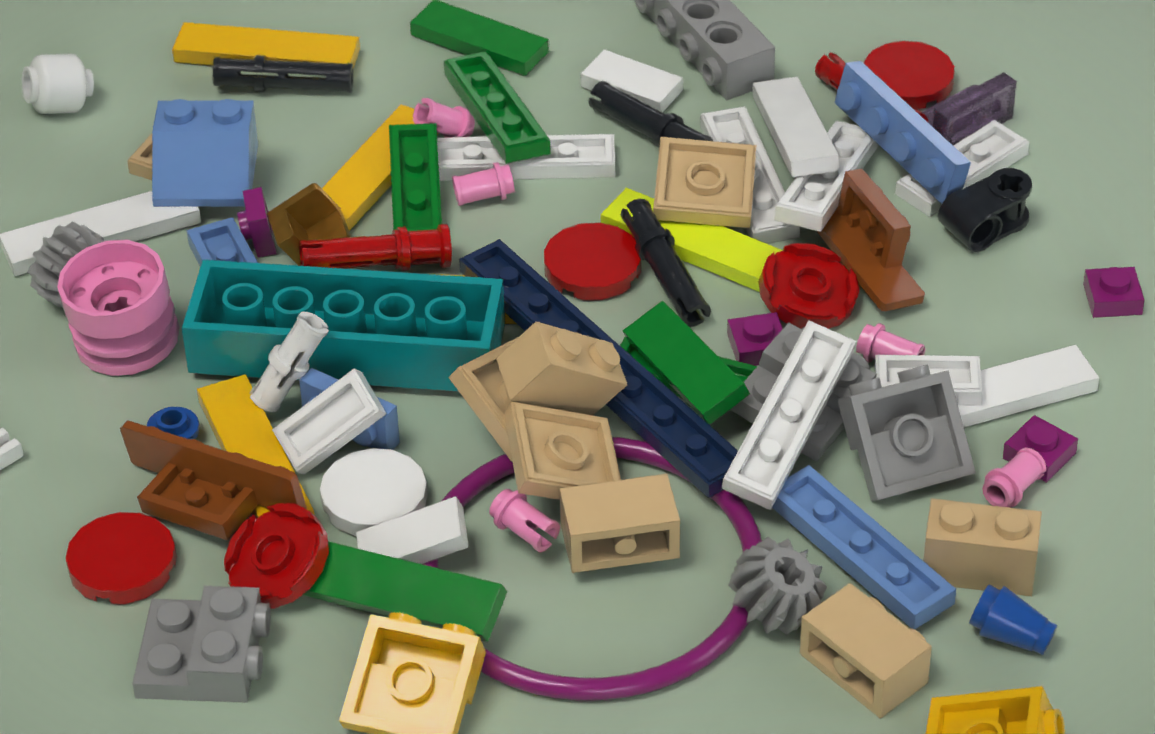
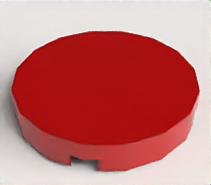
M917 41L891 42L872 50L864 60V64L894 92L899 94L914 110L926 108L927 102H932L936 99V104L944 101L953 90L955 66L950 57L935 46Z
M580 223L565 228L550 238L544 249L545 277L559 292L563 293V288L573 292L574 298L581 300H605L623 294L631 288V281L635 278L638 280L641 274V259L635 249L636 241L630 233L623 229L604 223Z
M805 243L786 245L783 251L777 252L775 255L773 252L769 255L758 281L760 297L771 313L777 312L779 319L787 324L789 322L800 329L806 326L808 320L828 329L841 325L851 316L860 290L856 274L851 267L848 271L840 263L842 258L839 255L821 246Z
M276 503L266 508L269 512L263 513L258 518L253 514L240 525L230 539L224 557V570L229 574L230 587L259 588L261 603H269L270 608L273 609L294 602L311 589L323 572L329 553L328 534L321 522L309 510L296 503Z
M117 512L98 517L81 527L70 540L65 559L72 585L84 597L97 601V596L110 599V604H128L146 599L162 589L170 579L169 572L172 570L173 565L174 567L176 565L177 555L170 530L158 519L141 513Z

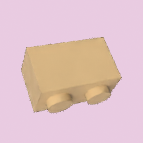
M535 322L496 358L509 399L513 402L593 416L627 386L620 365V357L613 343L540 322Z
M668 474L560 488L561 529L572 573L680 558V518Z
M931 498L923 561L953 587L985 591L989 584L1000 590L1003 586H1006L1016 595L1032 597L1042 511Z
M851 583L802 616L800 655L880 719L928 684L932 646L927 643L917 630L905 626L887 612L877 599L868 597Z

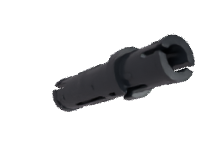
M256 55L255 59L215 57L213 61V85L254 87L255 92H265L266 88L352 92L353 63L267 60L266 55ZM241 71H242V72H256V73H263V72H264V73H277L278 76H277V75H263V74H258V75H254V74H242ZM289 74L325 75L326 78L289 76Z
M606 81L598 82L591 90L590 94L601 99L598 101L593 97L589 98L591 108L599 110L652 139L653 144L658 148L660 147V137L713 141L710 136L704 135L685 125L680 116L674 113L664 114L613 87Z
M640 198L629 202L626 206L631 211L633 217H631L627 209L623 208L621 218L636 241L635 249L640 259L643 261L646 259L678 316L689 327L703 323L705 319L698 309L702 311L704 316L709 317L711 313L710 306L702 297L684 263L674 248L675 240L670 230H665L660 225L651 209L649 201Z

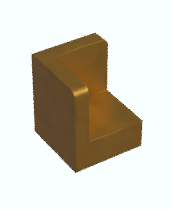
M317 183L310 184L267 212L277 245L298 266H301L299 256L300 240H328L351 237L341 208Z

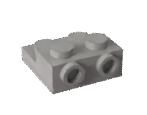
M788 322L762 353L759 365L744 381L750 395L731 408L732 412L754 423L805 327L799 329ZM853 353L801 451V453L816 462L845 428L837 399L851 396L848 385L876 378L877 374L870 370L867 361L859 354Z
M928 365L897 372L900 383L882 387L879 377L848 385L851 396L837 399L850 450H858L871 501L881 500L976 473L949 370L930 374Z
M204 586L201 600L151 599L132 683L135 698L247 703L251 681L260 680L262 675L263 650L262 646H258L259 638L268 637L271 623L270 604L261 603L260 589L254 587Z

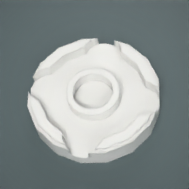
M370 448L351 452L331 465L323 475L320 487L321 504L323 510L329 515L330 522L337 529L353 536H357L356 532L424 508L428 496L427 482L422 468L411 457L390 449Z

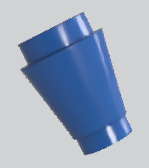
M990 584L983 592L969 621L970 625L980 630L979 636L1029 651H1035L1041 655L1045 653L1058 625L1049 621L1047 617L1006 586H1003L1000 590Z

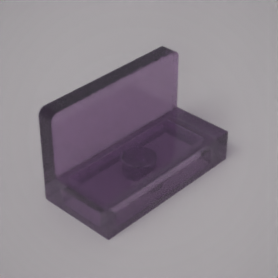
M1003 72L980 85L969 86L922 111V113L927 116L929 124L952 145H955L993 120L1002 124L1013 118L1017 81Z

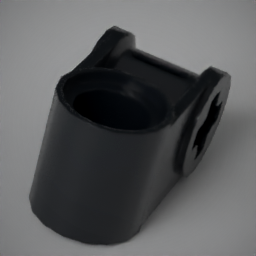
M1003 168L997 170L990 176L950 194L939 208L938 221L972 252L985 250L994 242L1012 233L1021 231L1027 226L1029 209L1026 207V198L1030 196L1032 191V179L1028 174L1018 169Z

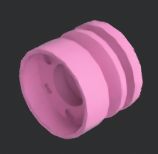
M130 240L104 241L80 251L70 258L61 270L57 288L81 362L95 372L119 376L133 375L151 369L168 357L178 342L180 327L175 315L174 304L170 297V288L165 269L159 255L145 244Z

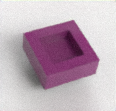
M262 187L244 190L243 197L246 211L237 212L240 230L245 240H253L258 258L277 254L273 230L267 215L269 211Z
M1135 267L1085 269L1083 286L1092 318L1142 315L1145 300Z
M777 312L727 319V335L736 361L755 366L759 365L763 351L783 329Z
M1033 415L1004 443L1003 459L1009 462L1023 448H1031L1037 451L1043 457L1047 467L1043 477L1040 479L1048 482L1076 454L1078 438Z

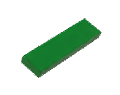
M484 51L444 60V75L506 164L551 154L549 137L487 52Z
M328 541L329 553L323 572L311 589L303 594L304 596L387 617L393 612L404 613L419 619L422 625L440 629L447 623L462 625L473 630L476 636L480 637L481 641L488 642L508 591L500 583Z

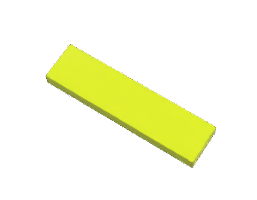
M626 187L601 213V223L617 226L632 235L621 218L622 209H627L631 217H633L631 211L626 206L629 202L640 198L646 199L653 210L654 198ZM658 220L660 225L665 230H670L675 240L674 248L681 260L760 292L758 281L767 257L773 252L775 255L777 252L783 251L724 226Z

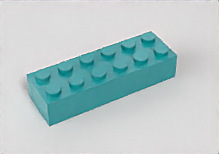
M203 259L182 325L188 373L227 376L246 374L247 377L260 378L270 363L268 356L273 347L283 343L297 321L299 313L310 312L324 320L328 325L327 329L329 332L323 337L308 360L309 370L313 368L339 380L351 370L357 369L363 373L369 385L458 391L448 377L458 367L501 346L505 328L503 279Z

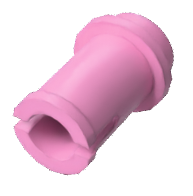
M430 98L421 99L422 104L417 103L413 113L415 124L436 123L437 133L443 134L444 137H470L472 135L475 121L468 109L462 106L451 108L437 103Z
M498 162L493 163V168L461 176H452L458 206L500 196L501 200L507 199L506 194L515 193L509 165L500 166Z
M878 323L875 327L869 324L864 327L857 342L856 352L862 354L863 358L870 363L873 359L875 360V355H924L926 348L921 343L917 344L885 331V325Z
M1023 448L1002 468H995L989 471L985 476L982 488L986 500L992 506L1009 508L1016 506L1022 500L1023 492L1036 480L1043 477V473L1047 469L1043 457L1031 448Z
M505 489L501 491L490 506L489 514L494 518L496 527L503 530L506 528L510 529L532 545L537 552L546 551L552 545L551 542L536 532L537 528H541L554 539L558 537L560 524L528 503L526 494L518 493V490L511 491L510 489Z

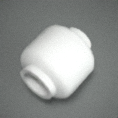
M75 54L37 55L31 61L30 66H25L23 69L22 91L26 103H32L38 113L79 112L84 106L86 97H90L93 94L94 79L92 71L85 69L81 59Z

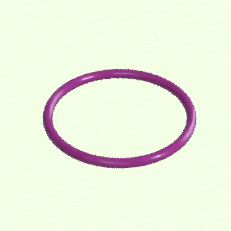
M612 437L616 458L652 465L689 481L647 442ZM503 454L483 464L453 487L442 501L456 496L462 507H464L489 485L514 473L513 462H511L506 454ZM723 490L710 497L719 505L731 521L739 537L743 552L746 549L749 550L753 545L756 546L758 542H762L756 522L739 496ZM438 558L423 563V565L438 568ZM733 605L731 611L717 629L695 648L662 665L639 672L591 678L558 676L516 665L485 649L486 654L481 672L513 688L558 699L609 700L645 694L690 677L726 652L750 623H747L748 611L745 608Z

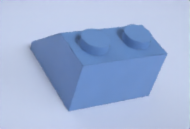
M184 99L158 101L152 131L153 207H245L243 191L252 189L258 151L254 101H235L232 99L220 101H187Z

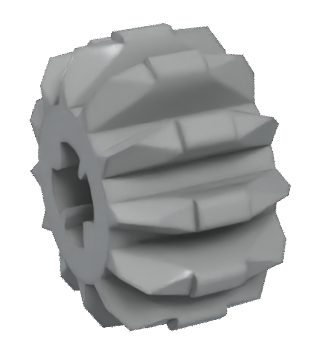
M71 222L65 227L58 225L50 238L43 237V245L40 250L33 252L36 260L28 269V273L32 277L30 286L47 301L57 307H63L57 288L61 270L70 258L86 247L104 242V238L85 225H79L75 222Z
M767 537L762 542H758L756 546L753 545L749 550L746 549L736 561L737 565L731 574L728 586L736 592L732 605L745 608L748 611L747 623L757 619L762 622L766 634L778 628L788 635L801 626L802 616L822 603L821 600L827 589L826 584L819 579L822 567L808 562V550L797 552L793 550L789 539L777 544L774 540Z

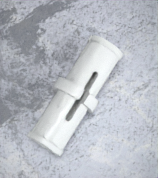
M310 312L299 313L297 321L283 343L274 346L269 353L268 360L270 363L249 393L254 404L269 412L279 410L283 399L297 379H301L308 372L310 366L308 360L323 337L329 332L327 329L328 325L324 320Z

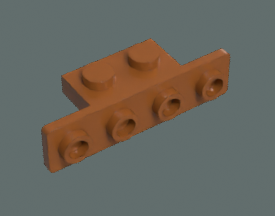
M862 168L845 171L839 205L823 230L816 232L829 248L842 258L841 262L849 271L850 267L857 276L859 285L881 311L886 312L923 303L925 292L902 266L906 245L910 240L911 225Z
M126 421L120 427L132 464L158 473L137 496L142 513L228 540L258 505L268 507L276 503H296L307 509L297 475L285 467L263 463L247 458L240 453H231L206 445L195 439L190 440L164 432L153 426L148 427L132 421Z

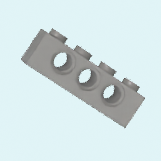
M634 0L639 11L649 16L657 25L659 32L674 43L682 57L686 61H690L700 71L705 82L709 86H713L725 100L753 91L752 83L774 80L775 46L730 0Z

